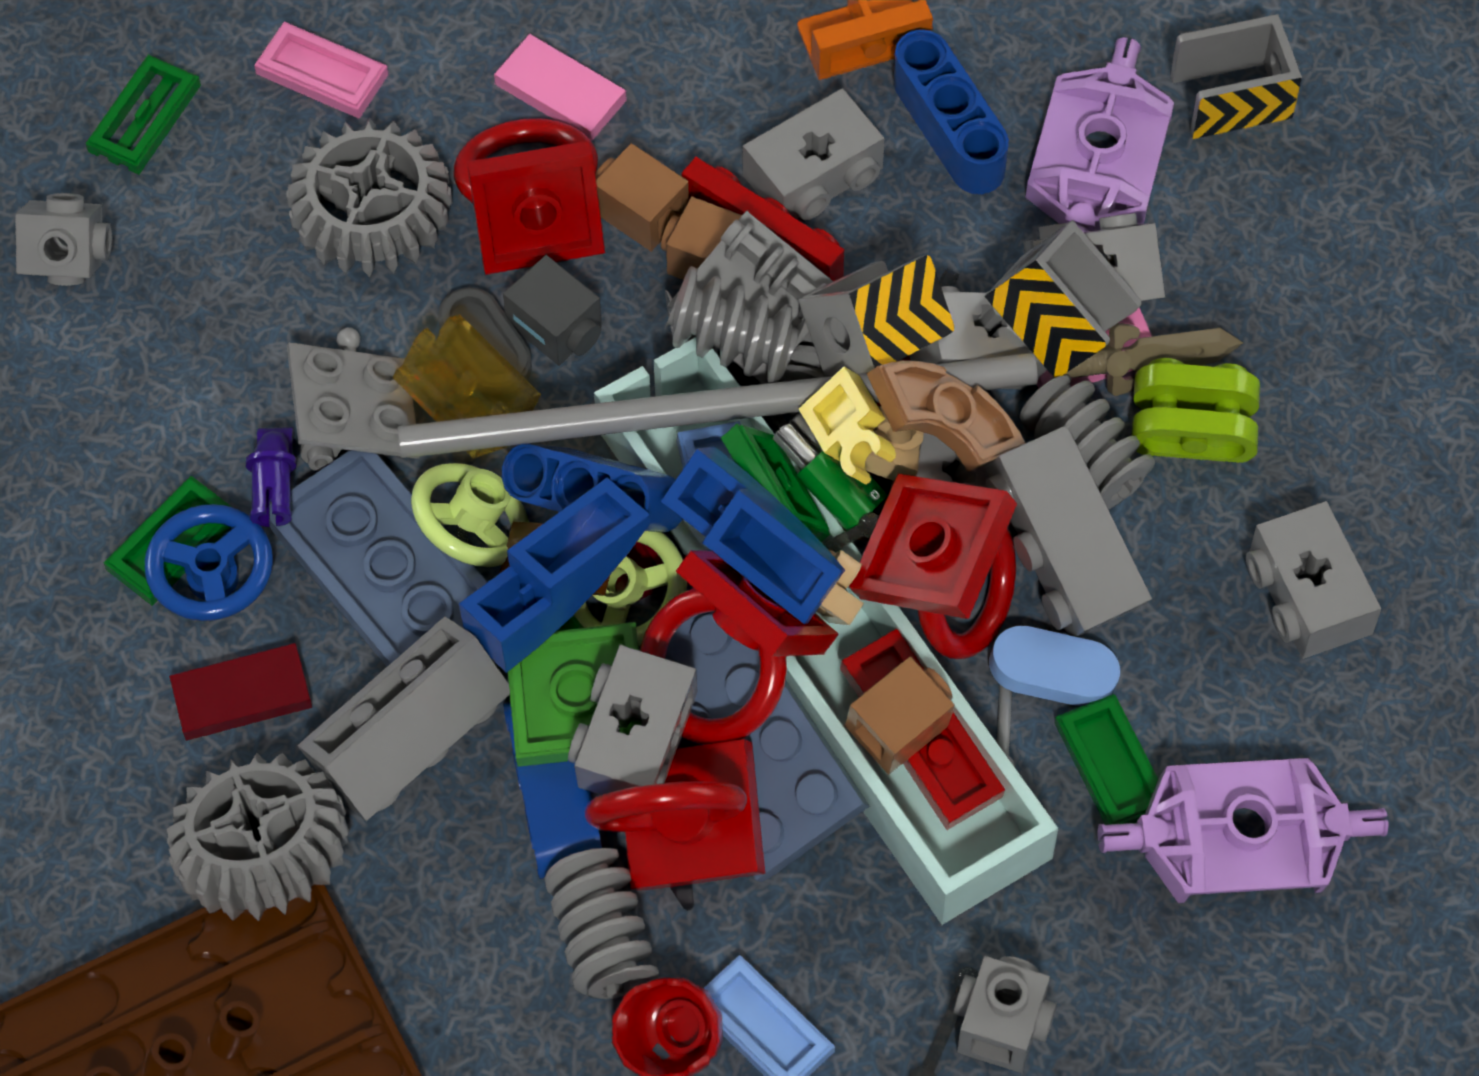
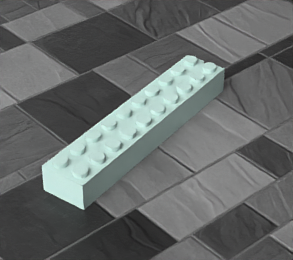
M696 337L684 343L680 348H675L654 359L655 396L740 387L729 370L720 365V358L713 348L703 358L697 356ZM641 366L595 391V403L650 397V377L645 368ZM762 416L601 436L619 462L666 474L677 479L683 470L676 442L678 432L740 421L741 425L772 435L774 433ZM787 455V457L789 458L790 462L792 463L794 469L798 474L801 470ZM807 489L828 525L831 534L822 544L835 553L842 550L860 562L862 555L840 524ZM684 519L675 529L668 531L685 557L691 550L711 551L702 544L705 536ZM848 586L845 590L864 603L850 625L833 624L825 621L839 635L824 655L786 656V681L870 807L863 811L939 922L943 925L1052 860L1058 827L899 606L861 600ZM895 629L899 630L923 668L933 669L947 683L953 695L951 701L955 705L954 714L1005 788L1001 799L949 830H946L903 764L888 775L845 727L850 704L859 697L840 670L842 660Z

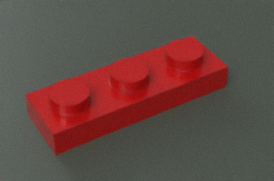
M695 157L682 171L681 177L686 179L689 184V200L691 197L740 215L748 211L833 282L843 277L845 249L840 247L837 240L825 230L820 228L811 229L792 217L788 210L777 200L770 197L762 198L741 185L738 178L723 167L716 166L714 168L700 158Z
M898 629L842 660L840 666L841 672L858 697L862 696L910 656L923 670L925 669ZM954 712L948 727L903 763L946 830L998 801L1005 792V788Z

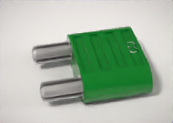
M801 413L774 434L773 440L801 469L796 477L848 533L888 496L886 491L871 475L872 480L867 485L847 475L843 471L840 461L823 452Z

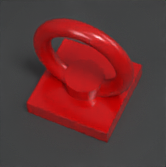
M550 119L514 120L482 131L470 139L459 152L454 163V180L460 193L473 203L485 275L532 267L545 255L555 262L605 254L595 177L598 168V154L592 141L579 129ZM540 142L556 145L549 148L487 158L502 148L520 143Z
M898 474L859 562L862 564L861 569L849 585V588L861 600L918 610L919 621L926 639L943 656L951 659H966L975 656L989 646L997 636L1011 606L1016 581V557L1013 540L1007 527L1017 502L1005 490ZM991 568L989 590L980 615L967 631L959 634L955 633L948 625L945 615L969 619Z
M691 550L675 572L694 588L675 596L656 613L644 634L640 651L666 659L669 643L676 630L689 618L706 612H714L712 615L714 621L733 639L750 649L758 650L760 658L759 679L748 702L737 712L721 718H704L690 712L681 736L692 742L706 745L740 740L765 723L776 708L786 680V656L824 655L839 633L816 613L808 623L803 624L713 551Z
M746 739L677 749L665 783L609 792L594 798L585 808V817L591 826L605 831L626 832L628 864L631 876L630 886L632 890L661 889L765 874L752 742Z

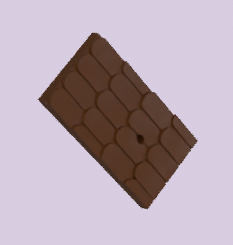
M313 884L311 886L310 902L299 897L288 901L286 915L275 906L266 908L259 921L249 913L248 909L244 910L232 921L223 912L222 908L209 913L203 907L0 1004V1076L422 1075L325 885Z

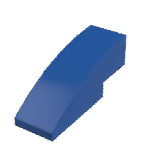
M716 447L696 449L661 500L663 504L705 536L702 544L716 553L722 560L803 624L811 620L845 571L830 551L793 513L751 475Z
M608 477L507 550L509 567L459 603L463 628L477 638L490 658L507 673L541 646L601 587L650 525V514Z

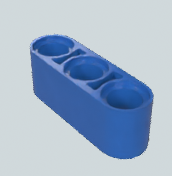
M930 30L908 32L900 38L896 45L893 85L897 95L954 182L961 189L972 194H985L994 191L1005 178L1009 142L1005 129L947 42L939 34ZM915 68H925L927 70H917ZM943 112H955L957 114L950 115ZM974 156H983V157L988 158V159L978 160V159H974V158H972V157H974Z
M520 444L512 448L506 455L502 465L504 488L511 497L522 502L560 512L592 489L593 486H596L608 477L650 514L651 523L645 531L668 532L675 529L683 520L661 502L676 480L666 474L571 448L535 444Z
M511 701L503 702L517 778L524 800V811L529 835L537 862V873L539 879H544L548 870L559 860L574 853L602 848L599 830L591 826L585 817V808L592 800L591 793L588 790L578 788L575 763L565 761L518 767L515 755Z

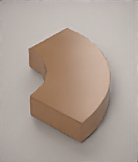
M897 361L877 366L866 373L893 432L917 430L936 436L955 451L968 472L992 463L998 456L1026 444L1008 414L985 390L978 385L972 388L956 377L947 374L945 367L922 361Z

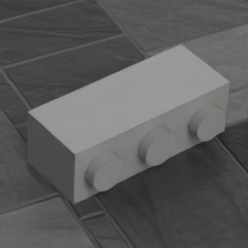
M1067 425L998 456L985 468L989 476L985 480L986 488L1005 490L1017 502L1010 520L1017 533V536L1013 539L1014 547L1023 566L1029 572L1035 570L1046 594L1042 595L1044 610L1050 622L1057 630L1064 628L1067 635L1078 637L1134 611L1152 600Z
M444 617L297 746L317 772H324L326 778L331 781L336 795L341 797L342 802L367 821L376 812L389 807L398 798L400 791L426 768L440 762L446 756L449 748L473 726L484 722L492 716L498 704L510 695L509 683L477 638L458 624Z

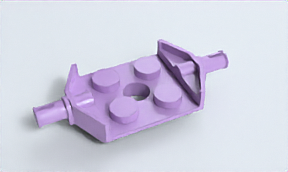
M1120 38L1115 43L1112 62H1107L1106 67L1064 73L1056 78L1028 179L1025 198L1059 224L1068 223L1073 220L1083 232L1100 230L1099 218L1136 213L1137 224H1143L1145 221L1147 206L1168 125L1171 121L1174 102L1162 91L1136 75L1135 64L1141 46L1134 39H1131L1126 58H1124L1127 38ZM1101 131L1111 134L1118 143L1112 147L1101 149L1092 146L1086 140V137L1093 132Z
M1308 758L1166 766L1159 776L1145 815H1141L1137 823L1099 824L1098 841L1101 840L1099 843L1101 853L1139 850L1140 853H1145L1146 859L1177 903H1185L1190 895L1297 888H1314L1315 893H1321L1329 885L1344 841H1348L1351 837L1386 836L1388 833V820H1384L1387 817V812L1384 808L1349 811L1348 803H1340L1319 770ZM1240 808H1248L1257 812L1264 821L1265 834L1258 838L1246 837L1241 834L1233 823V812Z

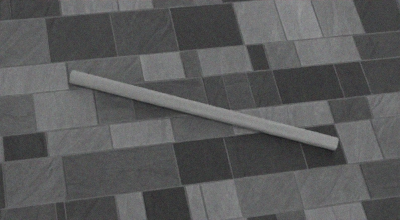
M1034 353L936 364L945 367L947 374L956 377L970 387L974 388L978 385L983 390L1035 385L1038 381ZM858 374L874 401L880 403L867 374ZM833 376L397 426L401 458L795 413L800 412L799 408Z

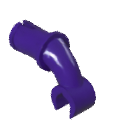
M293 427L258 428L257 445L254 452L246 457V468L252 472V510L250 512L252 523L270 527V502H272V514L276 515V526L286 525L292 520V512L290 511V472L295 470L297 465V459L293 455V443H296Z

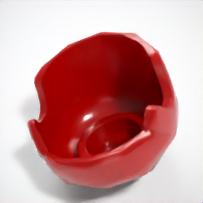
M682 977L658 978L634 986L626 992L612 1016V1044L624 1067L639 1076L695 1075L709 1066L710 1060L717 1056L723 1042L722 1014L709 991ZM657 1043L660 1044L670 1057L665 1060L661 1059L653 1051L654 1046Z

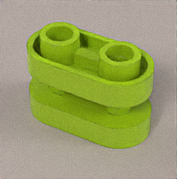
M1159 358L1151 361L1136 372L1134 380V403L1142 409L1132 419V436H1136L1140 442L1137 452L1142 455L1151 454V456L1238 463L1251 460L1258 452V425L1253 419L1249 418L1259 409L1260 382L1258 378L1237 364L1226 363L1210 367L1183 364L1181 361L1172 358Z

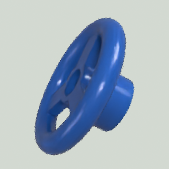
M200 505L175 514L156 531L146 551L145 577L154 597L172 613L192 620H219L239 613L260 596L271 575L273 553L269 538L259 524L252 523L250 516L245 512L225 505ZM216 523L233 528L216 543H204L197 547L173 542L184 531L201 524ZM250 544L254 557L251 574L243 586L231 594L239 580L234 556ZM164 562L183 566L190 590L195 596L206 601L191 600L177 593L166 579ZM206 565H219L215 570L202 571Z

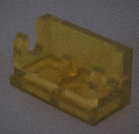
M460 314L448 317L440 329L436 340V336L428 328L422 330L414 340L402 366L396 369L392 377L436 422L533 411L541 396ZM509 446L469 450L466 452L474 459Z

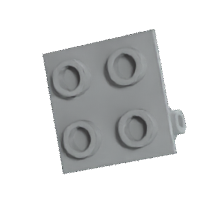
M748 211L728 227L720 238V243L697 269V288L702 290L714 276L720 277L721 298L726 299L738 285L745 287V308L749 309L761 295L767 296L769 300L768 317L773 318L784 305L792 306V326L795 328L804 319L798 299L833 282ZM678 293L667 305L670 310L674 306ZM806 321L795 348L809 333ZM715 344V346L720 350V345ZM739 353L733 361L744 369V355ZM763 363L751 375L761 384L767 383L768 364Z
M288 342L287 354L298 444H302L300 448L301 458L308 463L309 467L312 470L320 471L336 459L341 449L401 457L397 426L416 424L407 359ZM417 456V457H409V458L419 459L420 456Z

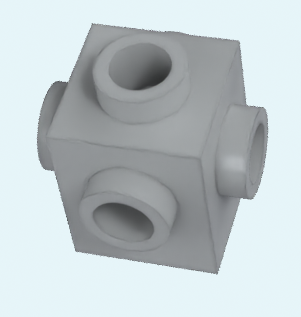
M56 193L48 195L46 201L29 200L15 214L16 274L47 276L48 283L54 285H78L84 283L85 278H90L98 270L102 260L110 258L112 229L110 223H102V204L84 203V196L79 194Z
M984 956L978 977L964 976L955 1004L954 1014L964 1017L960 1029L957 1053L1023 1073L1033 1039L1046 1042L1055 1014L1057 1003L1045 1000L1050 976L1038 973V969L1033 964L1020 958L1006 956L996 960Z

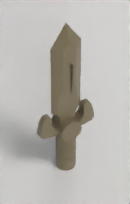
M1117 323L1109 329L1110 342L1105 348L1064 375L1077 378L1107 374L1108 392L1114 396H1119L1134 390L1135 378L1132 376L1122 377L1130 369L1137 372L1140 368L1159 358H1172L1181 361L1183 364L1203 366L1221 360L1237 349L1243 342L1221 328L1138 338L1140 335L1138 327L1131 324ZM1137 339L1131 346L1123 347L1128 340Z

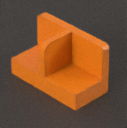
M848 0L847 7L799 20L797 28L819 80L895 59L896 45L900 38L908 32L915 30L932 31L933 16L926 0L912 2V0Z

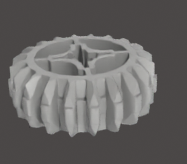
M369 118L364 127L365 130L354 131L345 121L341 136L335 138L323 131L320 139L321 148L305 146L304 153L302 154L303 163L293 164L291 172L292 184L288 185L286 196L288 206L291 208L289 211L291 225L295 228L296 232H299L300 241L305 246L306 251L316 249L317 258L321 260L323 265L337 257L338 266L344 274L354 266L355 261H361L363 271L370 278L375 269L374 262L385 260L386 267L395 273L398 267L397 256L403 254L405 258L417 264L418 257L420 256L419 245L435 248V243L438 240L436 230H446V225L449 221L447 210L450 209L452 204L451 188L447 185L449 184L447 167L444 166V162H439L438 152L434 149L433 144L422 145V138L418 135L416 129L401 136L400 128L395 121L384 131L377 130L376 124ZM394 170L407 177L416 186L417 191L404 188L403 182L391 178V171ZM322 201L335 203L337 210L347 213V222L339 220L327 212L321 205Z
M258 753L255 754L250 764L239 766L231 759L229 770L221 775L206 771V785L203 788L187 787V804L173 807L174 824L166 830L168 834L167 843L170 848L168 850L171 855L169 862L175 876L179 878L183 890L186 894L190 895L192 900L199 899L200 904L205 906L209 913L222 908L223 912L232 921L246 909L259 921L266 908L275 906L286 915L288 901L299 897L310 902L311 886L313 884L330 885V868L343 865L342 855L344 850L342 847L349 843L347 837L349 830L344 818L346 811L341 797L336 795L331 781L326 778L324 772L315 773V770L310 767L306 759L292 764L283 753L278 755L271 763H267ZM258 830L261 836L260 841H257L255 837V832Z

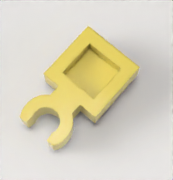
M843 367L799 408L800 413L823 452L840 461L843 471L863 484L867 485L872 480L865 469V461L871 452H874L890 463L896 458L892 443L872 432L885 420V417L860 376L850 369Z

